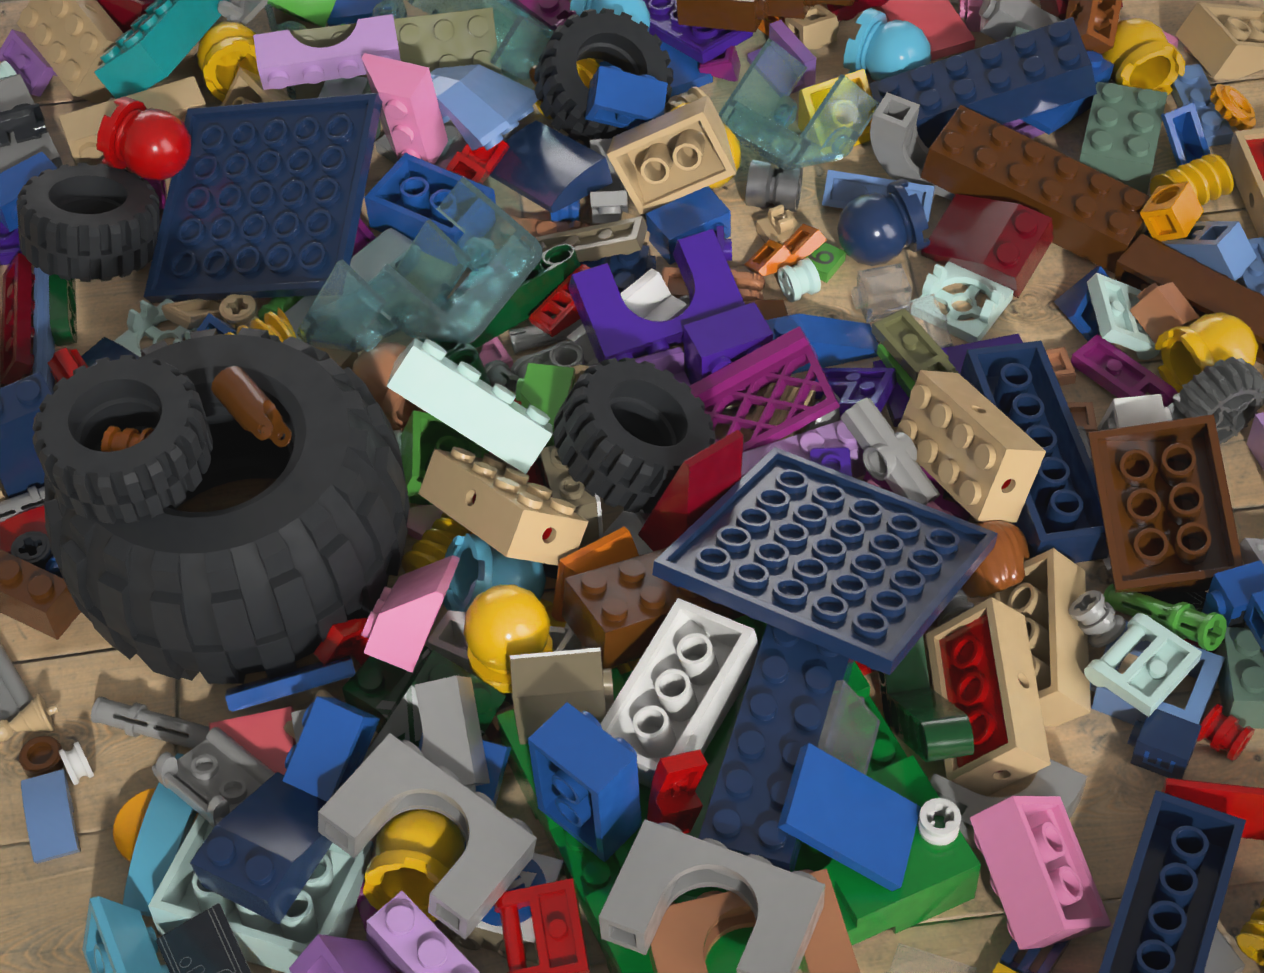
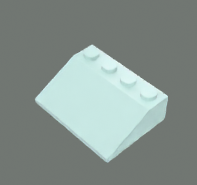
M415 338L394 362L387 387L526 474L553 435V427L548 423L550 417L535 406L530 405L526 409L515 402L516 396L504 386L495 383L492 387L479 379L481 373L471 365L463 361L459 365L445 357L447 352L435 342L426 339L423 343Z
M198 814L148 905L158 934L164 935L220 903L246 961L284 973H291L289 967L318 934L346 938L374 844L372 841H369L362 851L353 858L332 843L280 924H277L202 886L190 862L213 830V827Z

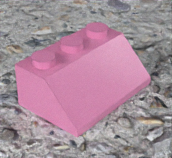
M364 53L362 62L372 93H377L382 101L380 121L397 159L399 160L407 153L435 165L448 143V137L429 68Z
M454 555L399 576L392 589L385 586L380 599L378 598L373 611H371L361 635L369 639L363 653L413 673L460 558Z
M1011 796L969 817L974 829L975 844L984 855L991 874V886L1001 900L1007 916L1008 931L1017 942L1019 950L1045 948L1112 926L1060 796Z

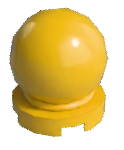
M1142 18L1119 21L1114 47L1101 54L1105 60L1115 64L1110 78L1118 85L1152 89L1154 91L1167 92V95H1169L1173 91L1172 83L1177 79L1178 75L1183 77L1185 73V61L1177 48L1168 43L1164 32L1159 26L1150 20Z
M220 22L212 26L199 41L197 57L205 84L211 94L222 102L240 67L259 75L253 35H256V33L239 22Z
M1223 312L1206 314L1188 327L1177 326L1158 336L1155 350H1161L1164 364L1158 367V371L1162 379L1179 393L1183 389L1182 385L1190 382L1193 379V375L1200 374L1205 366H1214L1218 360L1222 359L1225 361L1230 357L1236 359L1243 358L1254 367L1258 344L1251 328L1240 318Z
M512 584L496 585L478 594L466 611L464 637L468 644L467 657L469 666L476 676L500 693H512L510 655L554 652L553 641L549 634V616L542 603L532 591Z
M426 809L405 811L391 818L377 836L376 856L373 857L365 872L363 894L370 905L379 911L399 892L403 891L432 922L437 921L438 919L428 913L430 892L465 851V839L458 826L445 815Z

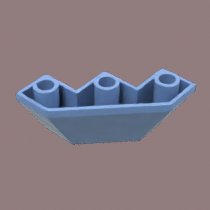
M480 64L436 68L430 72L443 123L445 124L451 120L472 151L483 146L486 150H489L504 139L502 135L513 130L520 124L518 121L535 110L533 105L538 101L535 90Z

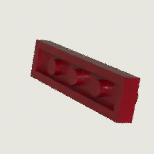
M21 253L16 255L3 274L0 383L4 385L19 381L23 375H28L34 364V354H31V343L34 338L35 328L31 326V316L34 312L35 301L31 299V290L35 283V274L32 273V264Z

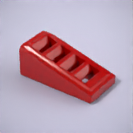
M583 264L571 273L529 316L530 323L551 337H554L578 321L580 316L568 287L572 274L590 269V267Z

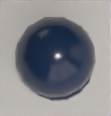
M902 178L889 183L887 186V196L876 192L859 195L848 202L841 212L837 226L839 243L846 254L856 262L870 266L886 264L899 256L905 245L913 252L927 248L930 245V240L928 238L924 239L922 233L923 230L929 228L925 212L917 194L909 196L905 190V187H908L906 179Z

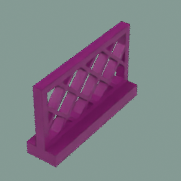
M800 326L689 386L692 389L691 394L695 398L699 397L704 403L705 414H710L713 422V431L717 423L731 425L727 435L736 430L740 431L741 427L754 430L751 439L743 443V452L776 442L840 407L819 363L815 349ZM810 362L811 366L805 379L791 377L793 371ZM771 383H776L770 398L756 396L758 390ZM786 385L800 388L794 403L780 400ZM810 390L824 392L827 398L812 407L804 405ZM738 401L742 402L735 417L722 414L728 406ZM752 404L765 406L759 422L745 419ZM775 409L790 411L786 420L777 426L769 424Z

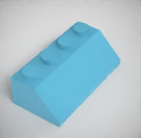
M100 896L89 899L82 951L90 973H170L166 964L160 965L156 955L158 945L156 943L155 931L153 927L145 926L139 910Z

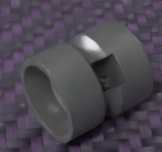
M752 160L747 177L746 206L767 208L770 203L774 204L775 207L783 204L784 210L789 209L790 211L797 212L802 188L803 166L781 164L779 168H775L772 162Z

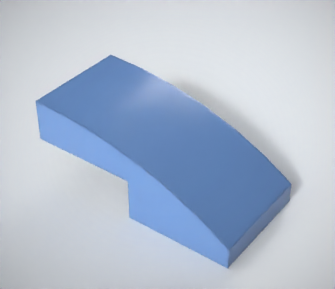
M62 769L22 780L23 807L33 861L38 864L81 852L72 814L74 807L65 770Z

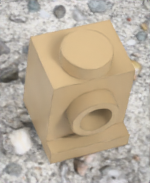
M820 4L810 7L804 19L785 18V25L808 50L820 49L825 44L837 41V33L839 31L837 16Z

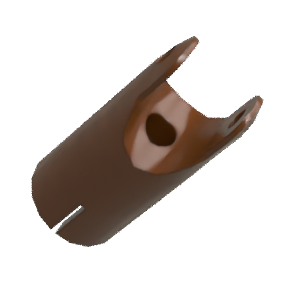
M231 366L222 370L213 380L211 390L241 427L251 431L259 440L264 441L270 438L278 447L288 445L292 437L291 430L283 422L280 413L272 401L241 367ZM285 434L284 440H281V437Z

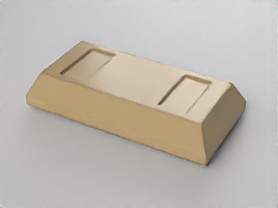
M193 299L162 305L161 308L166 319L186 329L198 328L208 313L224 321L219 312L221 302L218 300Z

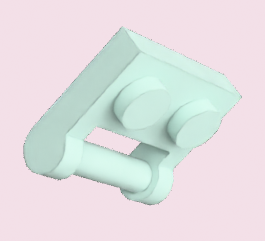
M1095 273L1087 281L1102 339L1136 351L1139 359L1149 360L1156 357L1160 350H1155V343L1130 312V309L1140 301L1137 295L1141 290Z
M1137 613L1128 622L1127 631L1100 659L1092 660L1084 669V674L1093 685L1107 688L1149 717L1196 666L1202 652L1149 616ZM1148 640L1151 642L1123 674L1115 670L1140 641Z

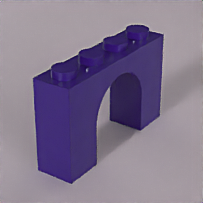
M713 229L677 241L673 256L688 290L689 307L681 315L671 320L650 321L633 313L624 303L608 263L572 274L568 289L598 363L613 358L619 361L622 358H637L646 354L651 355L669 350L670 346L682 342L684 344L683 325L745 305Z

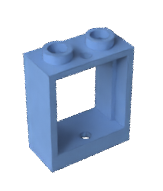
M1126 621V627H1125L1124 631L1122 632V634H1121L1117 639H1115L1112 643L1106 645L1104 654H1105V653L1111 648V646L1127 631V629H1128V627H1127L1128 621ZM1148 640L1140 641L1130 654L1139 657L1151 642ZM1194 646L1202 654L1199 662L1187 674L1197 678L1185 710L1166 702H1162L1157 709L1200 725L1218 681L1225 657ZM1121 663L1115 668V670H1119ZM1090 682V690L1095 692L1091 709L1132 725L1135 724L1136 720L1145 722L1147 717L1145 714L1107 688L1097 687Z

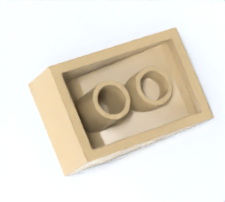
M1197 2L1175 34L1184 44V50L1202 64V69L1206 75L1215 80L1220 78L1239 79L1264 69V8Z

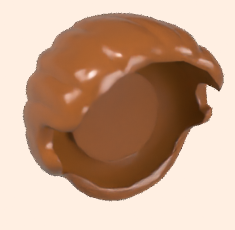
M1003 520L974 523L994 531L998 535L993 550L962 586L961 589L966 596L970 598L986 597L1021 583L1025 577L1024 557L1026 560L1030 558L1027 541L1023 532L1014 524Z

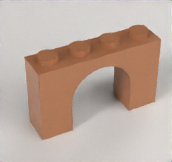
M809 869L799 870L812 875L818 882L825 884L824 907L801 961L802 973H860L828 870L823 869L815 872ZM709 891L701 894L694 900L677 904L672 902L666 910L648 949L653 972L708 973L705 961L714 943L723 935L733 930L755 926L756 918L749 905L731 891L724 893Z

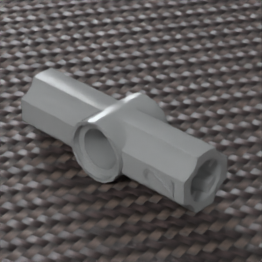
M866 397L858 401L843 413L840 418L864 450L863 462L868 473L873 478L881 481L885 480L895 494L924 505L931 501L934 502L940 496V493L916 462L917 450L912 439L903 432L895 433L870 398Z

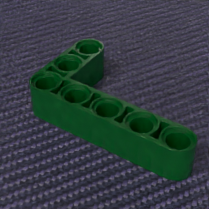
M569 244L554 246L427 318L415 330L418 340L423 343L426 339L435 342L447 352L446 358L457 365L461 361L471 365L481 373L479 379L491 386L476 348L528 319L563 281L581 266L574 247Z
M922 635L891 675L878 671L886 723L891 731L925 762L973 755L974 738L968 716L930 688Z

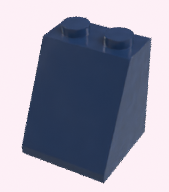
M41 372L0 388V482L8 498L28 492L27 488L35 486L36 489L44 487L45 473L34 449L32 439L35 434L32 427L36 414L40 412L39 406L47 394L52 395Z

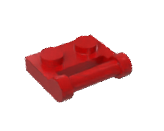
M573 878L506 891L494 904L495 912L500 913L509 969L507 973H591L577 890ZM527 906L531 908L540 964L532 967H527L518 912L522 907Z

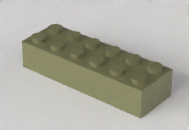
M493 7L394 19L402 62L428 67L430 72L436 68L480 64L501 74ZM357 23L290 31V33L304 45L317 48L330 47L347 39ZM359 75L358 77H367V75ZM325 81L317 84L294 85L296 100L318 98Z

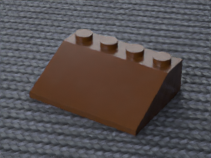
M1214 414L1088 432L1115 592L1207 591L1210 588L1215 573L1243 565Z

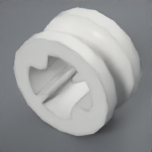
M79 742L74 743L73 749L70 751H65L64 749L58 751L74 786L79 784V779L82 776L94 777Z
M935 798L925 802L921 807L919 815V834L925 841L937 846L948 845L953 842L958 836L961 813L959 808L950 800ZM934 816H944L945 828L934 827Z

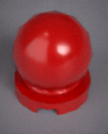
M126 96L114 101L118 107L114 110L111 117L103 116L97 135L96 147L97 150L104 154V159L101 161L103 164L121 170L128 167L130 171L141 178L157 181L171 178L185 168L191 156V136L182 120L165 110L147 109L143 102Z

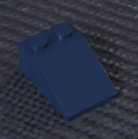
M278 772L216 824L190 864L203 887L280 924L333 842L318 832V811L327 801L283 782L284 775Z

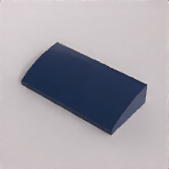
M537 120L525 126L505 141L509 144L510 148L489 175L551 213L590 195V192H596L613 183L605 156Z

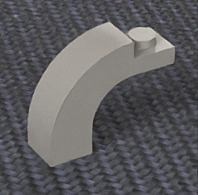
M887 92L872 116L870 128L871 144L878 162L893 180L903 178L911 183L935 186L934 194L953 200L954 194L920 178L929 151L917 132L916 123L920 105Z
M612 139L590 140V149L606 157L613 183L596 192H590L592 223L618 221L622 211L629 213L628 192L607 156Z
M1050 759L1051 765L1039 770L1027 788L1011 796H1060L1070 820L1082 799L1087 776ZM935 773L930 780L940 798L950 800L959 808L961 813L959 829L969 846L978 849L974 841V829L969 817L1011 796L988 797L980 795Z

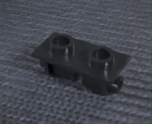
M23 103L16 105L11 110L0 112V147L10 145L7 133L14 132L17 143L42 138L41 134L48 133L39 103L32 105Z

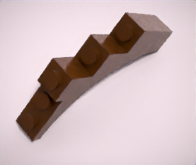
M676 0L678 25L756 32L762 20H766L767 16L804 19L810 7H814L816 3L852 6L855 1Z

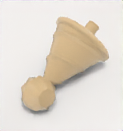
M39 693L36 694L35 698L22 711H19L10 722L3 719L0 720V742L10 739L13 736V731L54 732L55 728L51 715L59 712L57 705L47 707L43 697Z

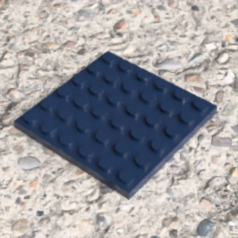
M371 93L188 109L184 124L191 136V156L185 168L171 177L157 244L143 297L150 303H161L165 299H170L174 302L203 299L206 301L223 300L232 294L248 295L253 298L345 294L382 107V101L378 94Z
M774 447L654 560L652 575L670 582L676 587H682L708 598L714 603L722 604L746 614L752 619L760 620L786 631L792 636L800 637L824 647L832 653L840 654L864 664L872 670L891 675L993 550L998 533Z

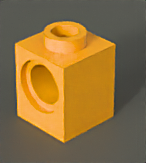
M1187 181L1157 187L1140 211V215L1154 240L1168 241L1187 238L1204 210L1190 182Z

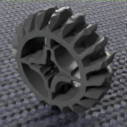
M1230 357L1225 361L1222 359L1218 360L1214 366H1205L1200 374L1193 375V379L1190 382L1183 384V389L1173 396L1174 402L1168 405V408L1170 409L1172 420L1214 414L1219 443H1225L1233 436H1238V432L1243 428L1248 427L1249 421L1255 417V414H1258L1257 410L1263 407V376L1243 358L1236 359Z

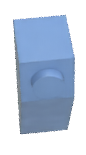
M1197 221L1187 238L1161 241L1167 247L1195 259L1198 263L1219 274L1228 276L1233 281L1240 278L1245 273L1246 268L1257 258L1239 221ZM1147 229L1143 234L1152 238Z

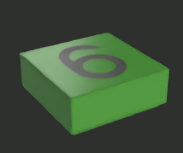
M824 242L806 258H809L815 265L820 280L827 283L846 260V252Z

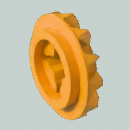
M1217 84L1210 90V99L1215 105V110L1222 115L1223 119L1228 121L1230 126H1235L1237 130L1241 131L1252 129L1256 125L1253 107L1238 90L1223 84Z

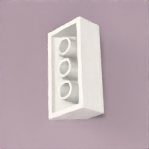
M677 598L601 722L602 729L615 739L617 737L623 738L634 748L637 754L640 784L651 788L660 758L699 749L704 755L752 673L760 648L753 628Z

